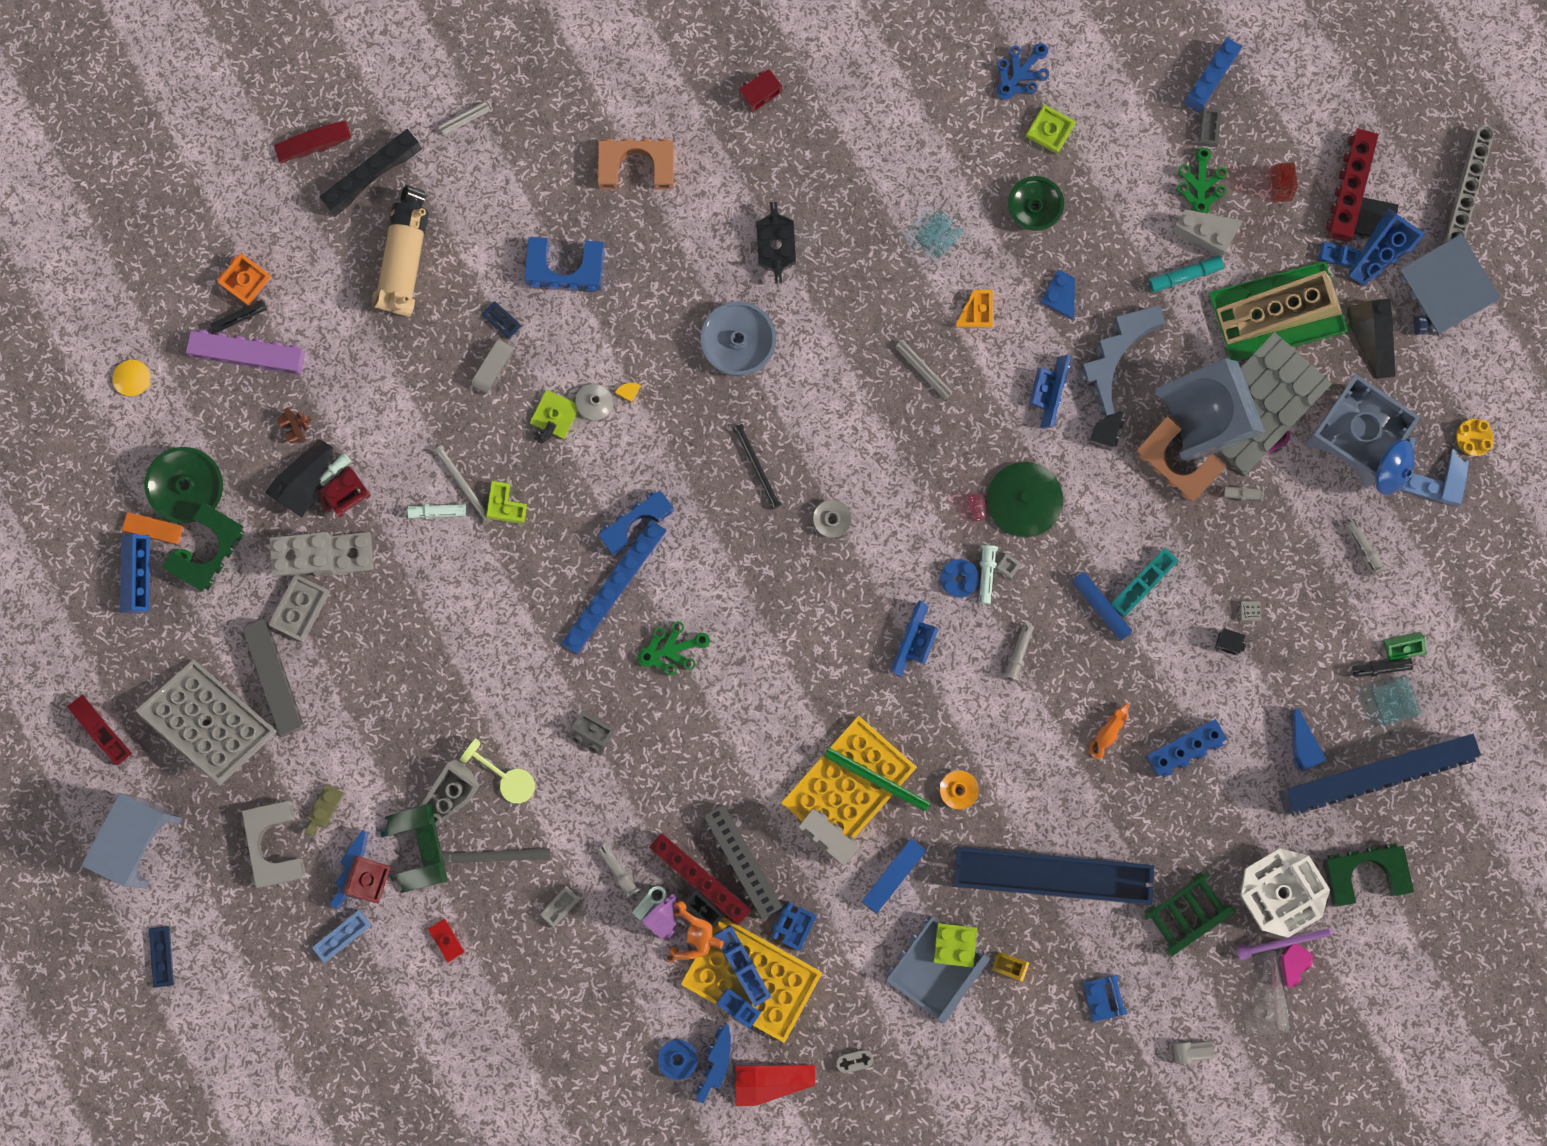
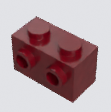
M768 69L765 72H759L752 81L743 83L739 89V96L750 111L754 113L782 93V84L772 71Z

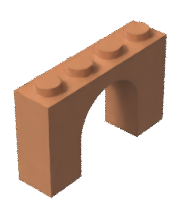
M604 139L599 141V189H618L619 166L627 156L632 154L645 155L653 162L655 189H674L673 141L669 139H660L659 141H652L650 139H641L640 141H633L632 139H623L622 141Z
M1169 415L1136 451L1139 452L1138 456L1146 463L1149 461L1153 465L1152 469L1157 474H1163L1167 477L1166 481L1173 488L1177 486L1182 491L1181 495L1185 499L1194 502L1224 470L1226 465L1212 453L1194 472L1179 473L1172 469L1166 459V450L1170 442L1184 427Z

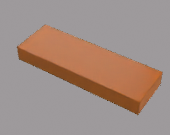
M127 512L122 531L132 534L149 535L152 539L178 545L183 526Z

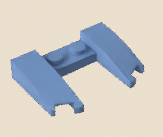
M1414 437L1409 438V442L1412 444L1413 449L1416 439ZM1452 449L1443 482L1412 473L1409 480L1399 490L1457 507L1462 502L1469 461L1466 460L1464 462L1456 455L1458 451Z

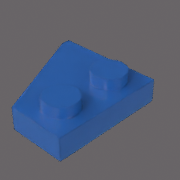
M1058 269L1040 303L1073 319L1075 278Z

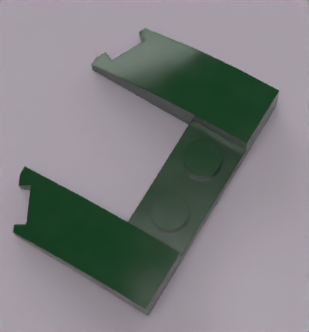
M424 805L386 816V829L382 831L381 838L415 829L423 864L421 868L390 876L392 881L396 880L402 887L400 892L405 893L448 882L432 806Z

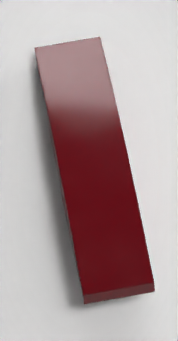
M344 120L296 135L275 144L274 147L278 162L285 163L296 157L302 158L316 151L328 150L352 137L348 123Z

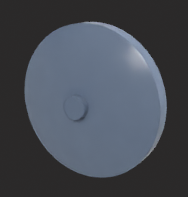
M730 302L716 308L705 320L701 330V347L705 358L717 371L735 377L748 376L761 370L772 358L776 347V331L770 317L758 306L747 302Z

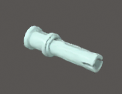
M982 545V561L979 562L982 569L978 603L991 604L993 569L997 565L995 563V555L998 547Z

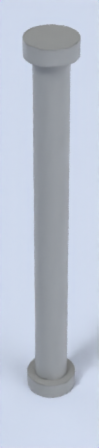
M443 445L437 447L433 451L434 454L440 457L483 518V523L487 525L492 519H486V509L445 453Z

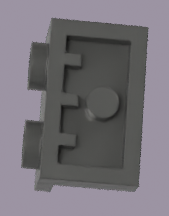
M582 711L570 728L568 737L574 743L581 744L588 748L590 752L601 756L606 745L614 735L615 729Z

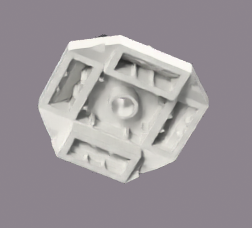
M1279 848L1245 868L1240 896L1262 931L1289 938L1322 918L1330 889L1309 855ZM1281 887L1287 892L1284 899L1278 894Z

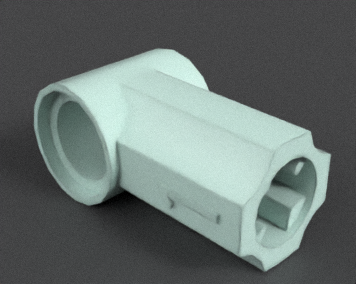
M662 886L652 887L632 913L643 921L656 906L665 901L667 890ZM656 889L661 890L663 893V897L659 901L653 898V892Z

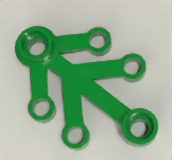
M1199 148L1195 154V159L1199 162L1198 180L1190 173L1188 165L1183 164L1178 169L1179 176L1184 177L1197 191V198L1189 191V185L1186 182H1181L1177 187V192L1183 195L1191 204V211L1206 214L1210 211V205L1226 194V187L1218 185L1214 193L1206 199L1205 192L1227 176V170L1224 167H1220L1215 172V175L1206 181L1207 162L1211 157V152L1207 148ZM1205 152L1207 156L1203 157L1200 153ZM1181 169H1186L1187 173H1182ZM1222 171L1224 176H1220L1218 172ZM1184 186L1186 190L1182 191L1180 187ZM1222 189L1223 194H1219L1217 190ZM1198 206H1203L1204 210H1199Z
M677 621L673 624V631L663 649L656 650L660 640L666 636L664 628L658 627L654 631L655 636L649 647L640 650L638 653V662L644 667L654 665L666 671L667 675L673 676L677 673L676 666L674 664H666L658 659L666 656L682 664L687 670H692L696 665L694 659L685 658L677 654V652L696 646L704 649L709 646L710 637L706 633H699L695 639L675 644L679 634L684 631L683 623ZM677 624L682 626L680 631L675 630ZM658 630H662L664 632V634L661 637L656 635ZM705 637L706 642L700 643L699 638ZM649 654L651 656L650 660H644V655ZM692 661L693 666L687 667L686 662ZM671 666L675 668L673 673L667 671Z

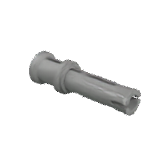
M1356 520L1345 525V528L1363 555L1362 561L1367 563L1370 568L1372 577L1386 570L1387 566L1383 565L1378 557L1379 553L1370 546Z
M1026 623L1022 624L1013 655L1007 660L1008 666L1006 672L1002 675L1003 678L1012 682H1019L1018 676L1021 667H1024L1023 658L1034 626L1030 624L1027 626Z
M603 844L602 847L606 853H604L601 847H598L596 851L616 878V885L621 887L626 895L625 899L628 900L639 893L641 889L635 886L631 880V874L624 871L608 844Z

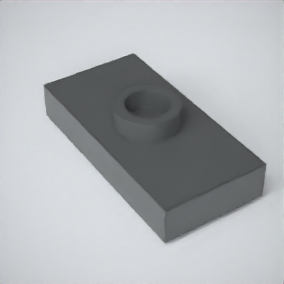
M1202 109L1198 145L1218 146L1222 110Z

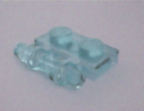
M939 210L915 236V239L928 250L936 246L937 250L933 254L939 259L949 251L948 248L954 242L956 243L960 239V235L964 231L960 227L955 231L952 230L950 227L954 224V221L943 211ZM944 234H947L949 237L942 243L939 239Z

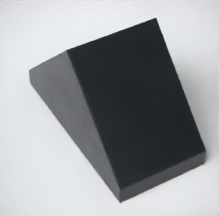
M696 889L684 901L686 907L699 919L709 922L712 925V929L724 917V914Z

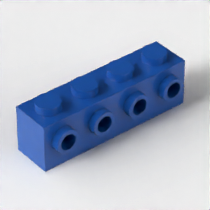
M140 534L126 535L121 537L120 613L141 614L148 612L150 536Z
M1214 719L1145 756L1155 776L1161 775L1165 778L1173 773L1171 769L1177 766L1181 769L1190 764V759L1195 757L1198 760L1207 755L1206 751L1212 748L1215 751L1224 746L1223 741L1227 740L1217 720Z

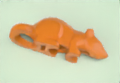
M1129 703L1124 704L1114 712V715L1109 716L1108 722L1100 728L1097 736L1090 743L1089 753L1093 758L1101 759L1104 756V749L1111 746L1117 739L1119 730L1123 727L1124 721L1128 719ZM1095 741L1097 742L1098 746L1097 753L1093 751V745Z

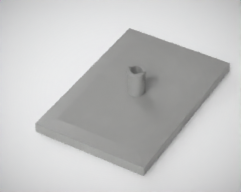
M194 659L136 710L137 715L218 786L225 782L276 734V730Z

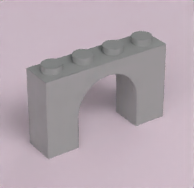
M285 801L242 811L243 816L240 817L242 827H245L246 831L244 842L246 847H249L250 854L247 855L249 865L253 869V874H251L252 884L256 885V888L261 889L305 879L303 859L298 858L281 863H272L264 857L260 846L262 836L269 828L295 821L292 802Z

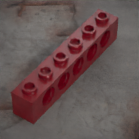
M1357 128L1348 138L1347 144L1350 145V148L1344 154L1343 162H1346L1345 168H1341L1339 174L1341 183L1337 185L1334 196H1337L1336 203L1333 202L1330 213L1333 214L1332 219L1328 220L1325 229L1328 231L1327 237L1348 243L1353 238L1379 136L1378 133ZM1356 148H1360L1363 154L1358 153ZM1352 165L1357 166L1359 171L1354 170ZM1347 182L1352 183L1355 188L1349 187ZM1343 200H1348L1350 205L1344 204ZM1338 217H1343L1346 223L1341 222Z
M663 833L650 845L649 848L736 924L740 925L751 912L750 908Z

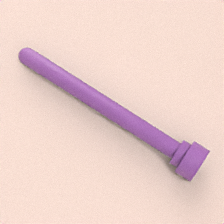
M1327 928L1253 946L1240 944L1236 945L1240 961L1249 959L1255 953L1328 937L1333 934V931Z

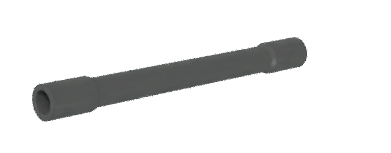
M550 848L519 851L442 853L444 864L551 859Z

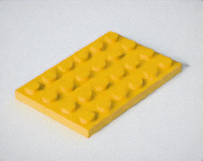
M860 716L851 723L830 747L899 786L917 768ZM823 755L781 804L802 822L813 809L816 811L820 810L828 817L827 821L831 824L836 823L843 829L842 833L846 837L850 835L855 838L893 794L825 758Z
M723 917L712 929V937H714L713 934L731 924L772 996L755 1007L761 1014L753 1026L785 1043L823 972ZM710 945L708 954L694 959L681 983L682 986L716 1004L728 987L754 1007L722 949Z

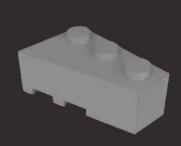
M1184 209L1172 232L1216 256L1220 255L1222 258L1243 221Z
M813 809L798 829L844 867L859 849L857 846L858 842L850 835L846 837L842 833L843 829L836 823L831 824L827 821L828 817L820 810L816 811Z

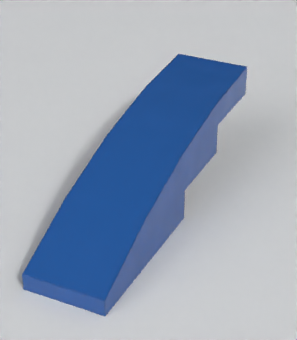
M362 830L340 861L346 868L335 882L341 888L330 903L335 909H340L348 896L342 892L355 855L364 858L369 834L367 831Z
M911 838L861 902L877 914L926 850Z
M731 924L713 934L715 938L724 942L721 949L754 1007L771 998V994Z

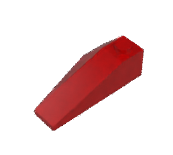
M736 1065V1106H758L815 1086V1065Z

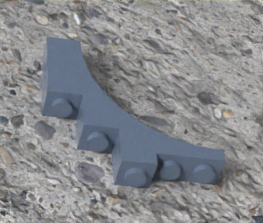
M1160 305L1117 316L1112 327L1114 334H1118V336L1100 340L1098 347H1096L1098 357H1102V359L1084 363L1081 368L1082 370H1080L1081 380L1085 381L1087 386L1094 384L1092 386L1093 394L1099 399L1098 410L1100 415H1104V419L1114 414L1112 381L1119 359L1136 340L1164 326L1165 320Z

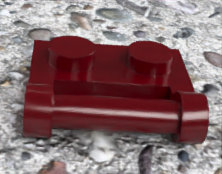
M352 468L320 490L339 518L344 515V512L363 499L371 497V494ZM357 489H360V493L355 495L353 498H351L341 506H338V502L349 496Z

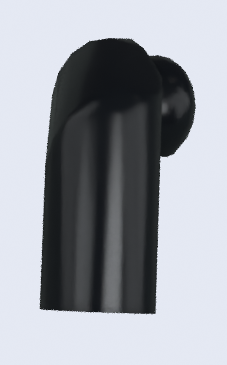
M548 421L543 433L536 431L533 437L534 440L541 444L551 438L557 425Z

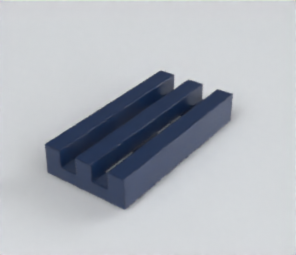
M496 301L482 313V316L509 340L522 327ZM496 307L516 326L514 328L510 326L493 308ZM490 312L493 316H495L503 325H505L510 330V332L508 333L506 330H504L495 320H493L488 315V313Z

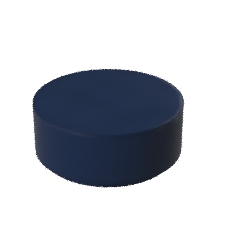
M1416 316L1413 321L1414 333L1416 335H1424L1428 327L1427 319L1425 316Z

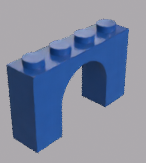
M529 237L525 282L530 288L538 289L540 286H548V289L558 290L559 287H563L569 291L585 289L586 292L591 293L601 290L605 251L604 242L585 241L583 262L580 268L570 275H559L551 271L547 264L548 238Z

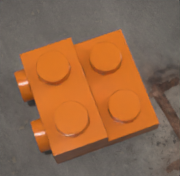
M240 253L239 256L233 257L230 267L220 273L217 282L221 287L249 306L272 276Z

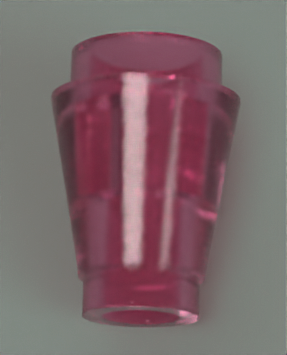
M982 493L968 496L966 503L976 522L987 519L985 496L983 497Z

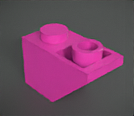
M1299 944L1287 946L1279 957L1284 986L1287 988L1296 987L1302 979L1300 977L1304 970L1307 971L1313 964L1312 958L1314 955Z

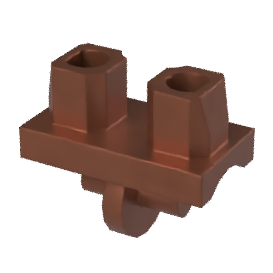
M289 407L285 408V413L277 417L281 428L289 425L293 428V430L284 433L287 441L290 444L297 441L301 443L307 441L300 427L302 426L304 431L310 429L308 423L311 422L310 416H303L302 412L297 413V420L293 411Z

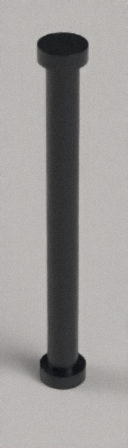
M737 425L733 428V431L737 433L772 504L770 507L774 510L782 506V503L778 501L743 430L745 428L744 425Z

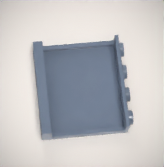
M1463 234L1458 235L1400 269L1401 275L1399 277L1404 285L1408 284L1411 288L1409 294L1413 301L1418 300L1421 306L1418 309L1422 316L1429 318L1430 323H1428V326L1433 334L1437 332L1438 335H1441L1442 332L1491 304L1501 301L1500 295Z
M931 916L930 919L927 917L920 925L922 928L918 935L914 933L908 942L911 944L908 950L903 949L897 957L899 962L895 967L891 965L885 975L887 976V982L942 1023H945L990 958L975 948L973 968L934 963L937 925L941 922L935 919L934 916Z

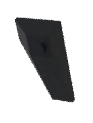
M1390 298L1370 300L1348 307L1350 327L1376 379L1395 377L1393 316Z
M319 439L282 471L265 493L302 518L314 501V491L316 486H319L321 483L319 478L322 471L326 469L334 448Z

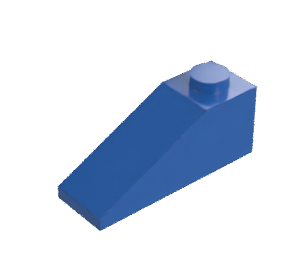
M1300 709L1292 710L1293 763L1297 769H1301L1303 772L1325 761L1326 758Z

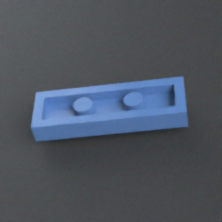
M358 910L312 948L323 963H326L372 925L361 910Z

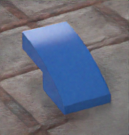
M1324 241L1320 245L1318 261L1352 268L1361 250L1347 245L1338 246Z
M728 987L716 1002L719 1007L749 1029L761 1014L759 1010Z

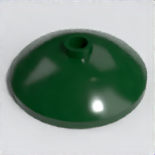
M1030 176L1020 180L1012 188L1008 197V210L1012 219L1022 228L1031 231H1042L1052 227L1060 219L1064 210V197L1060 188L1050 179L1041 176ZM1036 205L1038 209L1033 210L1031 206Z

